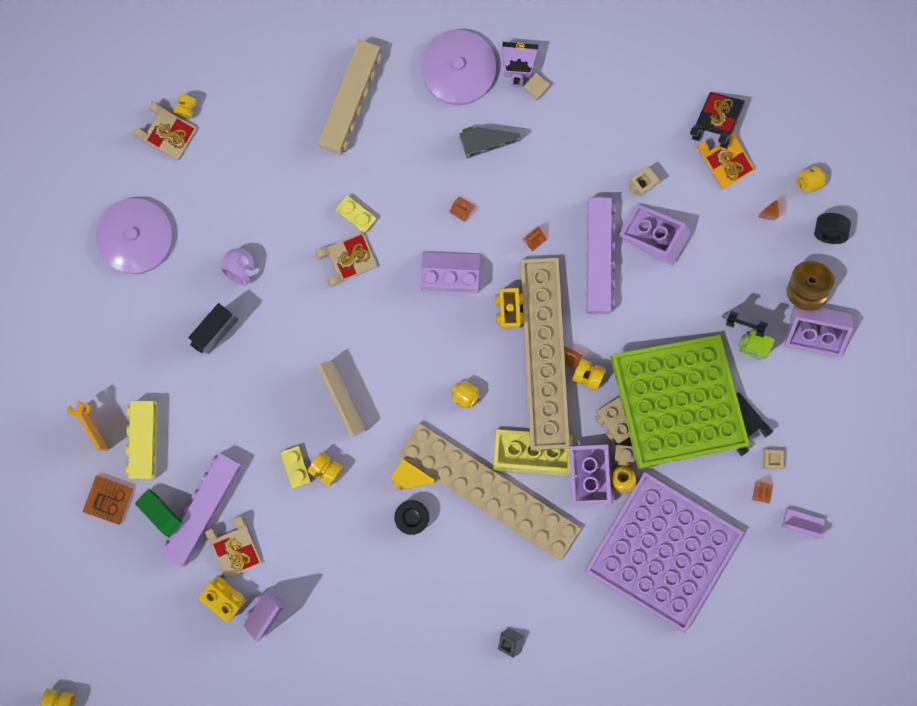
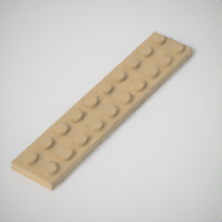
M559 258L521 259L530 450L569 449Z
M420 423L399 453L400 457L559 561L562 560L581 530L580 527Z

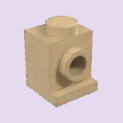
M648 166L630 179L628 187L634 195L638 194L641 197L657 186L660 180ZM640 181H643L645 183L644 187H641L639 185Z
M614 445L612 465L632 467V463L635 461L633 447Z

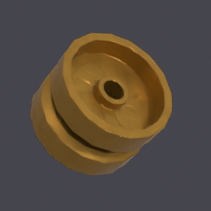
M801 262L795 266L786 288L789 301L803 310L814 311L822 308L826 304L834 286V275L828 267L819 262Z

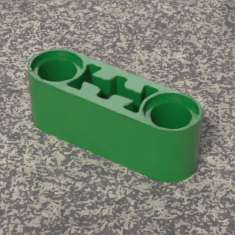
M147 489L135 502V505L168 538L183 524L179 517L150 489Z

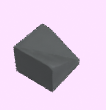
M510 628L506 629L500 635L498 650L514 658L521 653L525 636Z

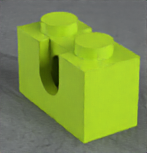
M754 330L748 334L746 333L739 341L738 346L741 347L739 352L757 360L767 358L775 339L764 335V338L756 336V331Z

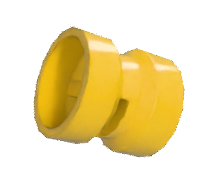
M179 94V102L173 112L181 117L191 119L193 115L192 109L196 106L197 100L188 95Z

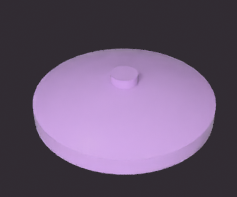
M466 30L447 31L434 38L425 49L421 61L422 78L430 93L440 101L451 105L470 104L482 98L491 88L496 75V59L490 45L479 35Z
M130 198L113 204L105 211L97 226L96 243L103 259L116 270L127 274H143L157 268L167 258L173 244V229L167 215L156 204L144 199Z

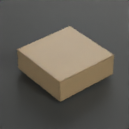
M535 73L523 88L538 100L550 87V84Z
M763 449V469H784V450Z

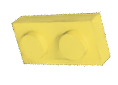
M348 195L335 209L364 234L377 220V218Z
M300 446L280 452L292 489L311 483Z

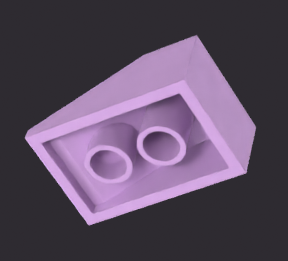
M637 204L620 232L619 237L654 258L673 265L690 237L691 232L685 223Z
M268 591L257 596L254 601L257 605L253 611L249 610L244 617L246 622L243 626L256 642H259L267 635L286 605L284 601Z

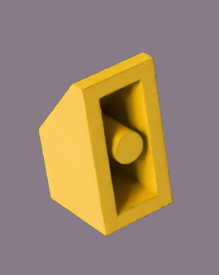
M402 459L390 478L393 480L392 485L400 490L403 487L410 489L435 482V479Z

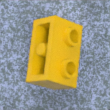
M519 288L499 289V294L495 295L496 306H500V313L496 314L497 325H500L501 330L520 329V324H524L523 312H520V305H523L522 293H519Z
M218 575L198 597L199 601L227 624L237 615L247 601L240 592L232 588L226 580Z

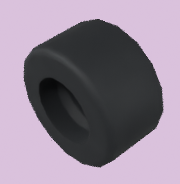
M838 213L821 214L817 217L814 236L828 244L845 243L849 238L851 221L846 216Z
M408 500L397 507L394 521L401 532L407 535H416L427 527L429 512L423 503L416 500ZM409 510H415L419 514V521L415 525H409L405 522L404 516Z

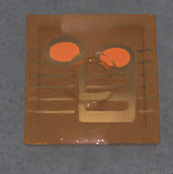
M96 475L82 512L120 525L133 488Z

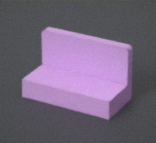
M786 509L782 528L824 539V535L821 534L825 522L824 519Z

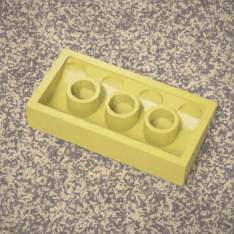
M496 429L493 471L570 476V450H530V432ZM569 435V444L572 446L573 435Z

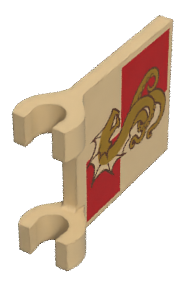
M152 101L148 108L157 116L147 133L136 127L133 134L138 139L179 160L197 128Z
M363 232L328 247L320 248L315 253L318 260L329 256L337 275L329 277L327 280L330 288L378 267Z
M243 515L234 519L238 529L217 537L214 527L205 531L226 579L262 564Z

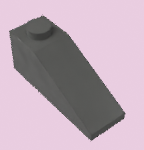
M473 127L463 129L462 133H459L466 159L520 142L521 138L520 133L478 127L474 129Z

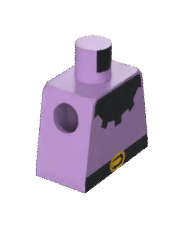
M502 43L504 76L512 77V87L521 88L523 86V78H531L538 44Z

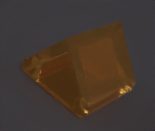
M459 196L454 201L449 213L466 222L475 206Z
M777 200L759 214V217L775 221L779 217Z
M539 226L522 238L531 251H534L547 240Z
M565 346V364L576 369L583 354Z
M755 481L752 500L769 504L773 485Z

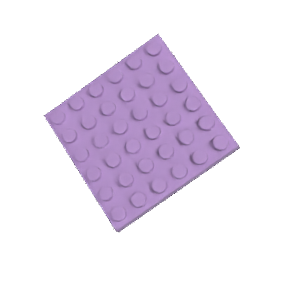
M643 472L636 483V487L630 493L584 572L686 633L744 532Z

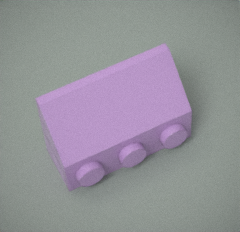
M423 252L421 290L478 293L480 254Z
M794 305L789 319L785 346L842 357L853 330L852 314L825 308L809 311Z
M611 445L570 446L572 505L614 503V491L611 483Z

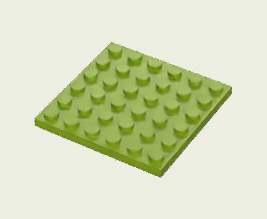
M721 335L623 352L610 356L638 469L750 446Z

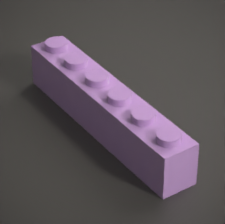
M589 197L587 200L586 313L609 314L615 306V299L611 297V290L615 288V279L611 278V271L615 270V260H611V252L615 251V241H611V233H615V222H612V215L615 214V203H612V198Z
M220 453L218 456L215 455L210 464L212 466L211 470L203 475L201 479L203 484L199 490L196 489L194 491L190 507L186 506L182 512L183 524L176 530L171 540L166 541L162 548L164 551L162 556L181 567L187 565L243 465L223 453Z

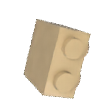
M620 397L596 411L597 416L595 418L600 426H605L608 431L605 434L611 443L619 444L630 437Z

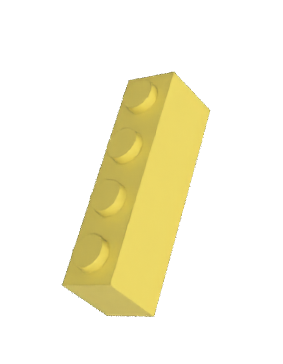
M130 401V405L127 407L130 425H127L126 430L127 436H129V444L126 445V455H129V463H126L125 468L126 475H128V479H155L157 402Z

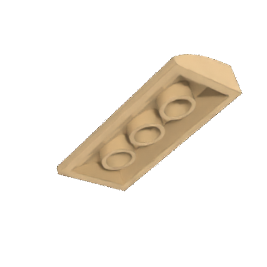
M325 362L317 365L350 436L355 437L366 432L367 430L335 362Z

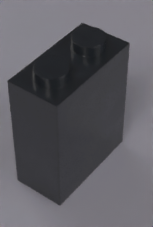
M218 302L188 337L192 341L190 345L200 353L206 352L209 354L239 319Z

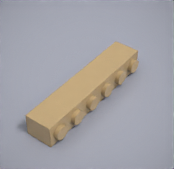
M360 39L358 40L319 139L318 145L320 148L340 156L342 151H346L349 144L347 138L349 133L352 134L356 126L354 120L356 116H360L363 106H361V102L367 98L369 88L367 87L369 82H373L376 71L374 69L376 64L379 65L382 60L383 54H381L379 46Z

